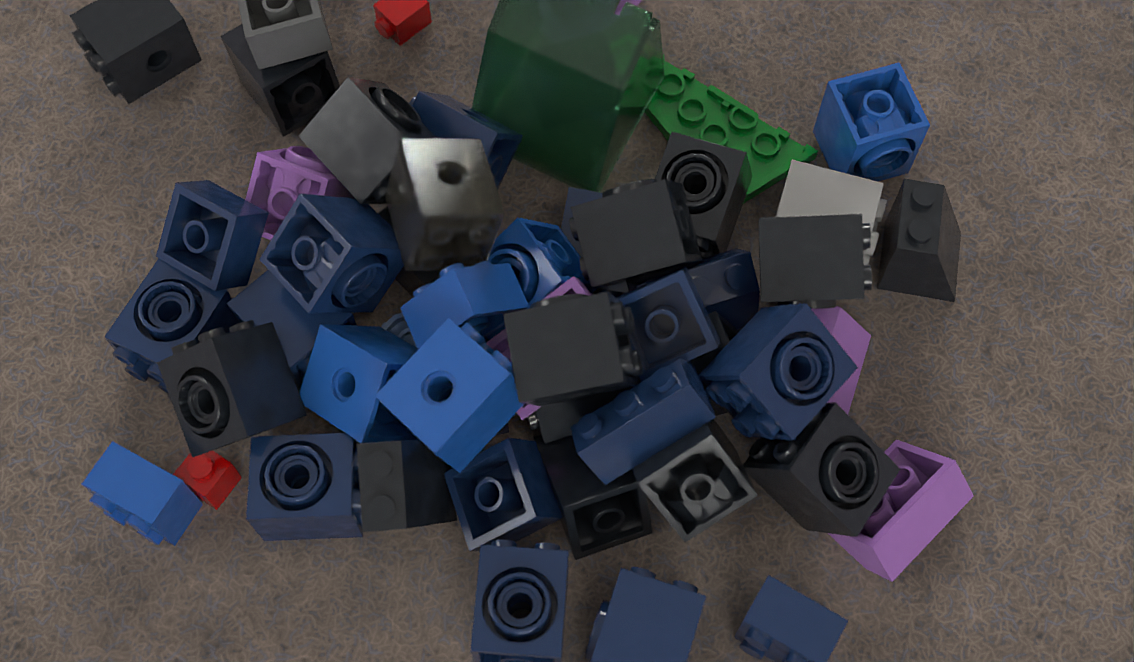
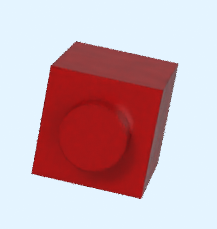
M379 0L373 4L376 15L375 26L378 32L385 39L391 37L399 46L432 23L430 6L427 0Z
M214 451L193 458L191 453H189L173 473L174 476L183 480L199 499L215 510L220 507L242 478L231 462Z

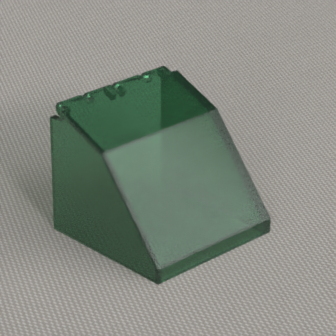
M499 0L487 30L472 109L523 135L514 154V160L573 188L601 192L664 77L660 20L652 18V12L629 2L625 3L620 15L614 14L621 0Z

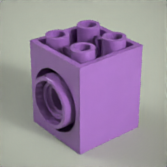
M290 146L284 149L257 152L245 200L269 213L262 237L272 240L300 193L355 199L310 148Z

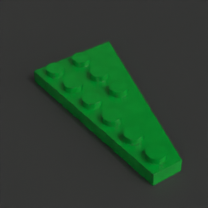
M631 34L610 44L616 61L615 78L667 140H669L671 132H676L747 153L753 177L743 204L786 178L792 160L810 163L816 159L818 150L808 144L804 147L789 138L790 133L781 127L775 129L760 120L757 112L713 85L707 87L694 79V73L685 68L680 70L664 60L663 54Z

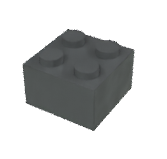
M237 0L245 38L259 70L333 50L320 0Z

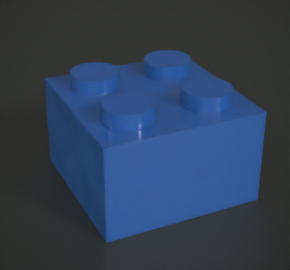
M484 261L469 267H464L463 263H457L444 268L439 273L441 278L434 283H429L416 289L413 292L414 298L400 307L415 344L419 349L448 318L460 328L465 323H468L485 338L505 324L503 314L528 309L529 305L510 263L492 264L491 261Z
M113 441L82 482V485L93 494L89 501L102 509L106 516L123 526L126 523L138 530V534L158 546L162 540L175 546L203 505L183 480Z

